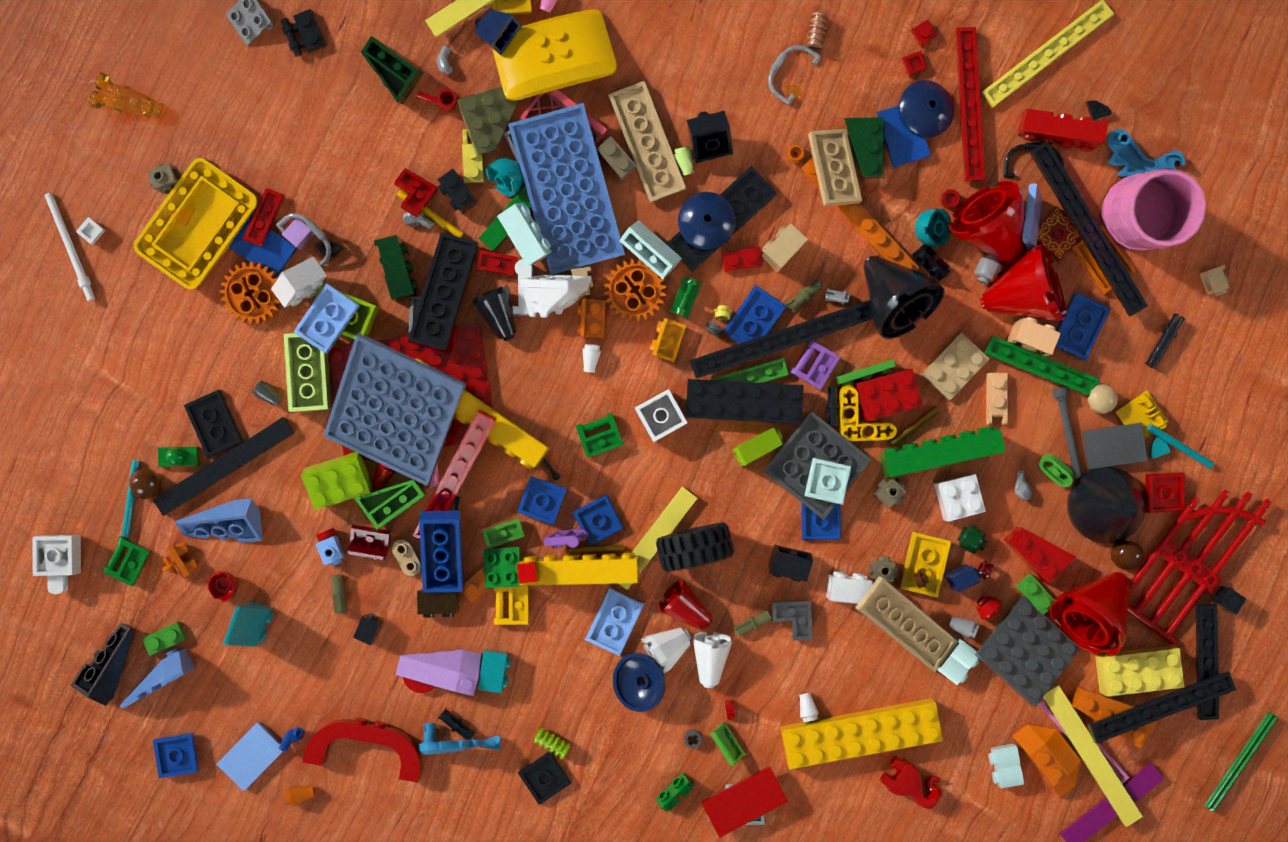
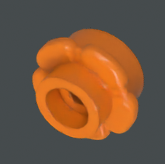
M800 145L789 146L786 153L787 159L792 161V163H799L805 157L803 147Z

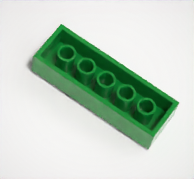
M987 426L978 428L977 433H975V430L960 432L959 437H956V434L940 437L941 441L928 439L921 441L922 445L910 443L902 445L903 449L900 450L898 447L884 449V453L879 454L884 477H895L1006 452L1001 429Z

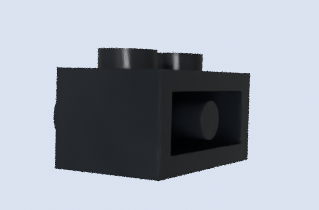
M451 169L437 179L440 182L438 186L444 196L448 194L452 199L449 203L455 212L459 210L463 215L478 204L454 169Z
M774 545L768 563L769 573L775 577L784 576L791 578L793 581L807 582L813 564L812 553Z

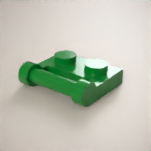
M612 412L606 414V417L587 424L576 425L587 458L623 445ZM610 424L611 429L586 438L585 432Z
M120 536L117 540L118 545L108 565H105L102 571L130 586H134L152 551L132 542L126 537ZM125 547H128L129 550L117 571L115 567Z

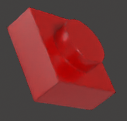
M928 19L911 29V33L920 47L938 36Z

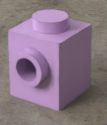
M296 218L282 235L296 248L301 250L314 233L307 226V223Z

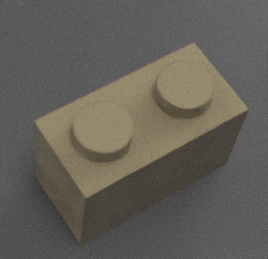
M611 136L596 149L597 154L622 182L637 170L636 164Z

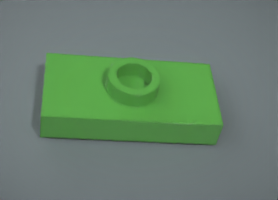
M726 722L721 723L710 733L730 766L736 765L746 755Z

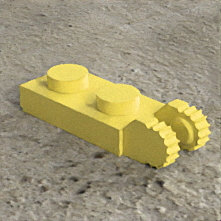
M463 129L464 183H484L483 154L476 156L473 145L468 143V131Z

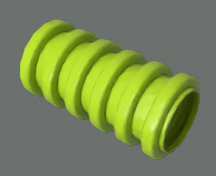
M543 727L540 728L534 738V743L538 742L540 747L543 745L545 750L548 748L550 753L554 752L555 756L559 755L560 759L564 758L570 749V743L566 744L565 740L561 741L560 737L556 738L555 734L551 735L550 731H545Z

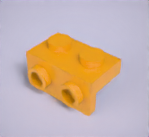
M664 318L663 322L659 321L656 329L659 335L657 340L653 339L650 348L653 351L652 356L674 363L686 325L670 321L667 318Z

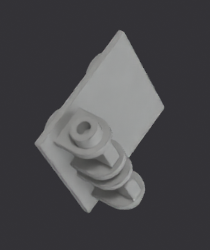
M239 0L225 14L247 46L265 28L271 30L274 27L273 21L269 18L266 10H264V7L260 5L258 0Z

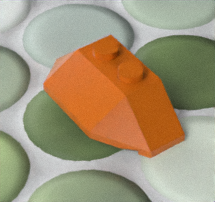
M1026 724L1012 735L1059 798L1075 787L1081 760L1057 729Z

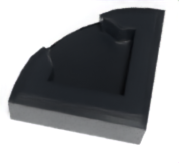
M1096 100L1086 102L1092 121L1112 114L1107 105L1105 106Z
M322 241L317 243L316 247L325 257L326 247ZM329 241L331 247L330 260L342 251L343 248L337 243Z

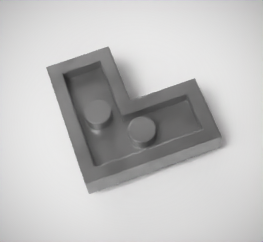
M810 600L772 602V621H792L793 641L813 640Z

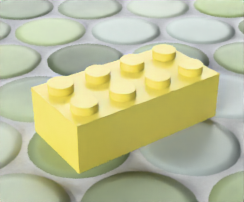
M1170 645L1120 651L1113 656H1107V653L1095 654L1099 691L1107 697L1184 688L1180 648Z

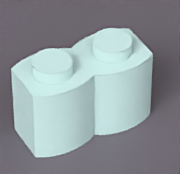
M960 638L937 669L956 685L963 683L968 677V670L971 667H976L980 661L975 656L977 651Z
M1015 744L991 747V753H988L990 764L994 765L995 772H992L994 784H997L1001 789L1024 785L1017 746Z

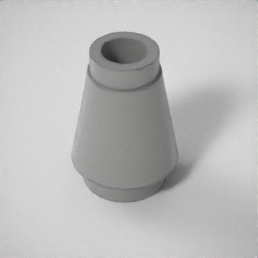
M952 616L948 627H951L968 639L969 637L974 639L979 624L975 623L974 620Z

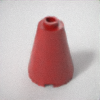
M680 579V582L675 581L663 595L665 597L664 602L660 601L658 604V610L661 613L699 630L707 629L712 623V614L682 579Z

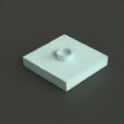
M812 458L804 496L843 505L851 466Z

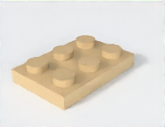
M961 332L921 375L950 401L989 358Z

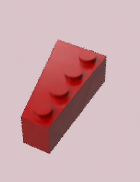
M1026 109L1021 116L1018 135L1023 136L1025 140L1039 139L1042 140V143L1048 141L1049 144H1061V147L1064 148L1078 147L1080 151L1091 152V150L1105 143L1109 120L1102 119L1101 122H1094L1091 120L1092 117L1084 116L1083 118L1073 119L1071 114H1058L1054 116L1053 112Z

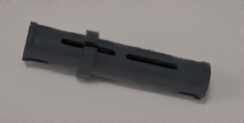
M1173 313L1167 327L1163 328V334L1145 362V365L1149 367L1154 360L1150 368L1157 369L1171 341L1178 335L1177 331L1185 320L1183 316L1179 317V314Z

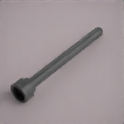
M1067 387L1051 390L1052 396L1058 401L1075 478L1079 479L1082 476L1066 404L1067 395H1069Z

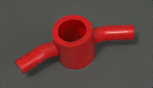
M451 89L441 90L438 96H431L419 90L416 98L428 103L437 104L438 108L443 112L454 110L455 106L458 105L457 100L461 99L456 97L455 92ZM447 96L453 101L446 105L443 104L441 99Z

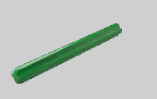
M1270 712L1265 715L1205 803L1207 809L1212 812L1217 810L1277 722V716Z

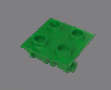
M520 547L484 549L485 588L519 586L517 564L520 562Z

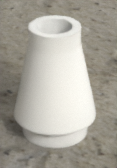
M585 344V347L582 349L584 372L595 373V368L601 354L600 346Z
M811 693L799 695L800 718L803 719V722L817 720L819 712L811 697Z

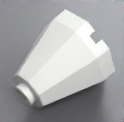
M675 628L647 635L641 641L646 643L643 646L647 654L660 665L663 673H666L691 645L689 641L691 636L686 629Z

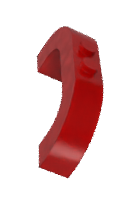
M364 718L332 721L312 736L303 756L302 763L322 766L326 762L330 743L336 739L346 738L381 744L393 748L399 755L401 761L399 780L418 783L421 779L422 755L417 743L405 731L387 726L382 721L370 723Z

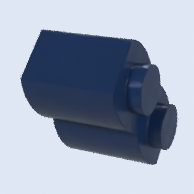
M964 564L946 573L945 578L954 592L961 593L980 583L979 578H981V575L976 567L973 568L971 565Z

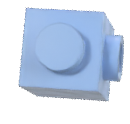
M337 535L316 543L324 565L330 563L332 567L342 563L341 558L346 557Z

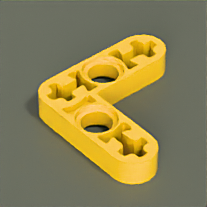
M845 385L841 388L839 394L840 434L848 441L890 440L896 436L897 428L891 421L858 422V392L852 385ZM848 390L854 394L850 396L851 404H848V399L844 395L847 394ZM846 409H853L854 415L851 418L844 417ZM867 426L873 427V433L869 436L863 434V430ZM876 426H879L880 430H885L886 426H889L892 431H889V434L879 431V435H877ZM857 427H859L860 436H858L857 432H851L850 436H847L844 431H847L848 428H851L852 431H858Z

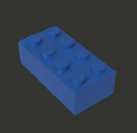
M461 510L421 511L419 529L423 593L462 592L464 573Z

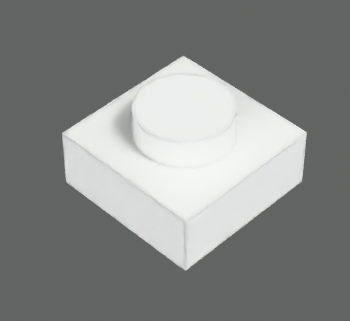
M88 217L76 232L87 242L94 245L106 230Z

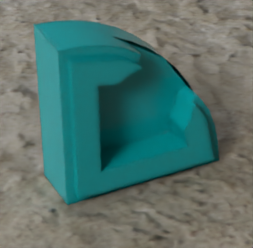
M1156 437L1149 450L1150 459L1169 453L1170 449L1167 442Z

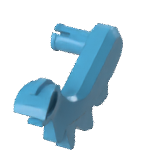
M1123 129L1111 131L1106 138L1107 145L1112 152L1107 162L1112 166H1123L1117 175L1118 177H1128L1164 168L1176 170L1177 168L1174 166L1175 161L1179 162V166L1185 165L1184 155L1180 151H1171L1157 159H1148L1133 141L1130 134Z
M436 723L423 724L424 742L419 744V751L423 755L455 753L473 747L501 750L500 735L480 741L438 742L436 741Z

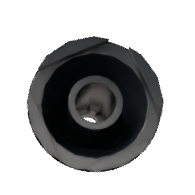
M507 285L503 288L501 286L482 294L483 297L481 298L475 297L472 299L474 306L498 339L503 338L504 341L515 337L514 333L517 331Z

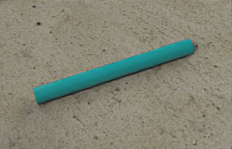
M1153 424L1148 425L1147 430L1209 469L1214 466L1213 461Z
M132 460L130 477L131 474L139 469V460ZM129 485L122 537L130 536L135 496L131 492Z

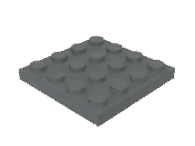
M811 411L765 467L763 472L824 520L836 503L804 496L812 458L851 466L846 491L872 459Z
M1021 596L975 653V656L1030 706L1036 707L1080 650V647L1045 615L1039 612L1024 596Z

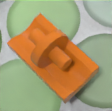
M184 543L167 547L174 562H171L169 557L164 558L163 561L166 566L162 568L163 572L169 570L172 576L177 574L175 566H177L183 578L186 579L190 576L191 572L198 568L193 558L184 563L180 559L182 555L189 552Z

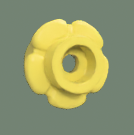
M720 305L714 310L715 319L720 321L730 320L733 311L728 306Z

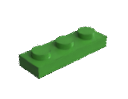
M892 359L835 378L837 385L843 383L844 387L845 385L854 384V379L861 378L862 381L873 378V373L879 372L880 375L890 373V368L896 366Z

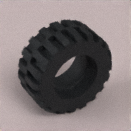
M725 522L675 532L657 538L656 541L661 567L665 572L679 571L714 563L729 558L734 554L729 526Z

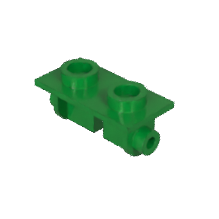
M684 276L670 312L688 319L702 283L692 277Z
M684 773L676 777L656 798L659 807L665 812L672 811L680 802L677 796L680 795L682 798L687 796L693 790L694 783L688 780Z

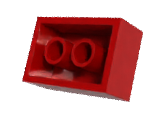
M913 368L853 384L858 392V404L863 421L923 406Z

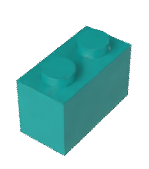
M493 649L484 650L478 690L501 693L503 688H507L508 677L505 676L506 669L510 668L511 657H508V652Z

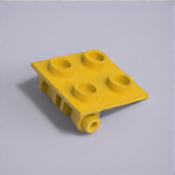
M1147 390L1115 412L1124 425L1141 422L1144 439L1152 434L1147 430L1149 424L1163 429L1169 422Z

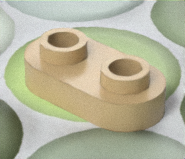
M406 539L396 541L393 544L392 552L402 571L408 576L418 574L422 565L412 544ZM400 546H404V553L399 551ZM409 563L414 564L413 570L408 568Z

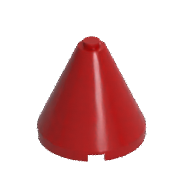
M1008 180L998 182L999 187L990 190L989 186H986L969 196L952 214L955 219L953 223L949 222V228L958 239L1009 265H1014L1027 254L1026 246L1022 239L1025 222L1023 192L1019 185L1014 181Z
M1044 244L1034 246L982 294L980 303L983 309L993 313L1051 321L1066 319V316H1062V314L1067 312L1061 283L1057 272L1055 273L1051 264L1053 260Z
M1113 572L1059 595L1050 606L1052 620L1056 618L1060 624L1058 628L1080 648L1098 655L1101 651L1108 652L1107 656L1119 653L1126 641L1129 580L1124 573Z

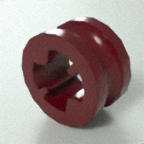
M983 560L977 568L983 579H987L993 569V564H987L986 560Z

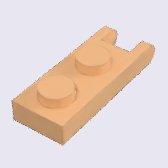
M986 373L987 425H992V417H1002V425H1007V373Z

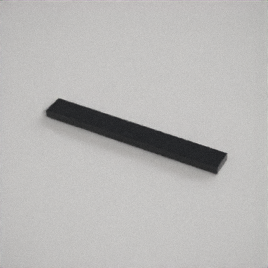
M285 417L280 418L154 498L155 505L162 516L167 515L287 439L295 432Z
M1225 671L1087 725L1094 743L1097 744L1236 690L1230 672Z

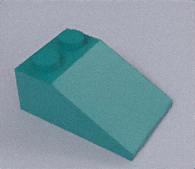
M253 600L236 606L223 644L226 646L256 647L261 642L264 643L268 634L266 632L267 625L271 624L274 617L272 613L273 607Z

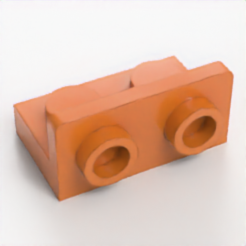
M582 298V303L578 302V314H581V322H577V333H580L581 338L604 339L606 300Z

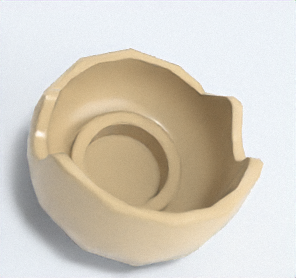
M1106 384L1095 386L1087 399L1090 404L1089 409L1101 414L1111 412L1116 407L1118 401L1114 388Z

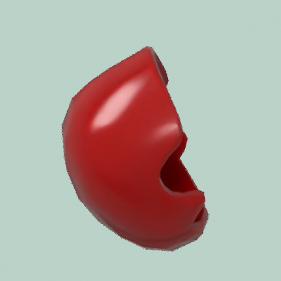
M219 571L210 577L208 590L213 599L226 602L234 597L238 590V582L232 574Z

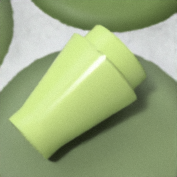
M690 146L675 149L676 154L674 156L682 171V175L694 173L693 151L690 150Z

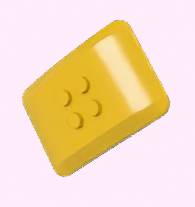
M596 9L565 14L521 26L502 55L493 50L504 95L511 101L609 76L617 69L602 13Z
M203 158L194 159L139 234L133 248L138 255L184 288L194 290L204 281L245 225L257 206V197ZM185 207H191L195 211L187 226L177 222V218Z

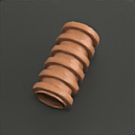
M823 12L812 13L813 19L810 21V31L808 32L810 36L807 40L809 42H807L806 46L812 50H821L824 47L822 43L825 41L824 37L826 34L824 32L827 30L825 26L828 24L826 20L829 19V16Z

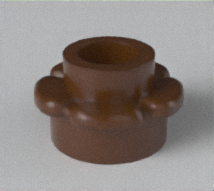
M917 570L918 572L913 574V578L918 589L922 587L927 588L926 584L929 583L926 573H921L920 570Z

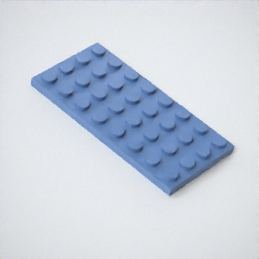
M584 103L509 123V129L535 221L541 229L540 233L543 238L547 239L551 246L552 253L546 256L550 274H557L625 255L623 245L619 241L621 239Z

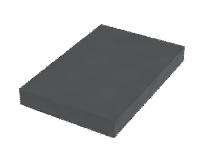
M1141 422L1082 431L1087 469L1148 461Z

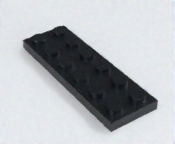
M752 166L720 194L729 201L736 215V226L733 235L777 196L774 189ZM705 216L704 221L710 222L711 217ZM680 231L666 243L682 258L681 261L691 272L696 270L719 249H697L684 240Z
M445 233L440 234L408 338L409 343L443 352L447 351L479 243L477 241Z
M688 379L686 418L802 424L804 385Z

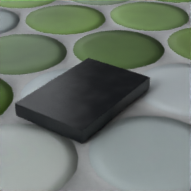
M220 389L184 405L207 458L244 442Z

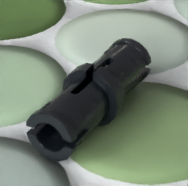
M827 387V424L831 426L840 425V387Z
M447 708L438 717V719H441L452 728V732L455 731L465 740H470L476 733L462 722L463 719H458Z

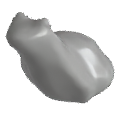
M408 212L403 214V221L407 226L417 227L422 225L429 230L434 226V223L425 218L423 214H420L418 218Z
M1018 469L1015 494L1023 501H1027L1032 497L1033 491L1030 484L1025 480V471Z

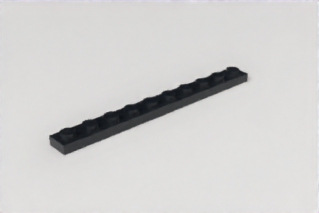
M1048 141L1032 149L1029 152L1128 316H1133L1148 307Z
M870 300L689 360L695 379L872 320L873 314Z

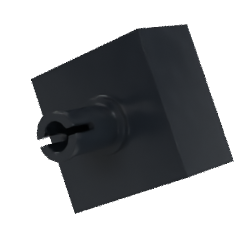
M704 111L700 112L696 118L687 120L690 146L696 163L733 154L730 125L725 111L712 114Z

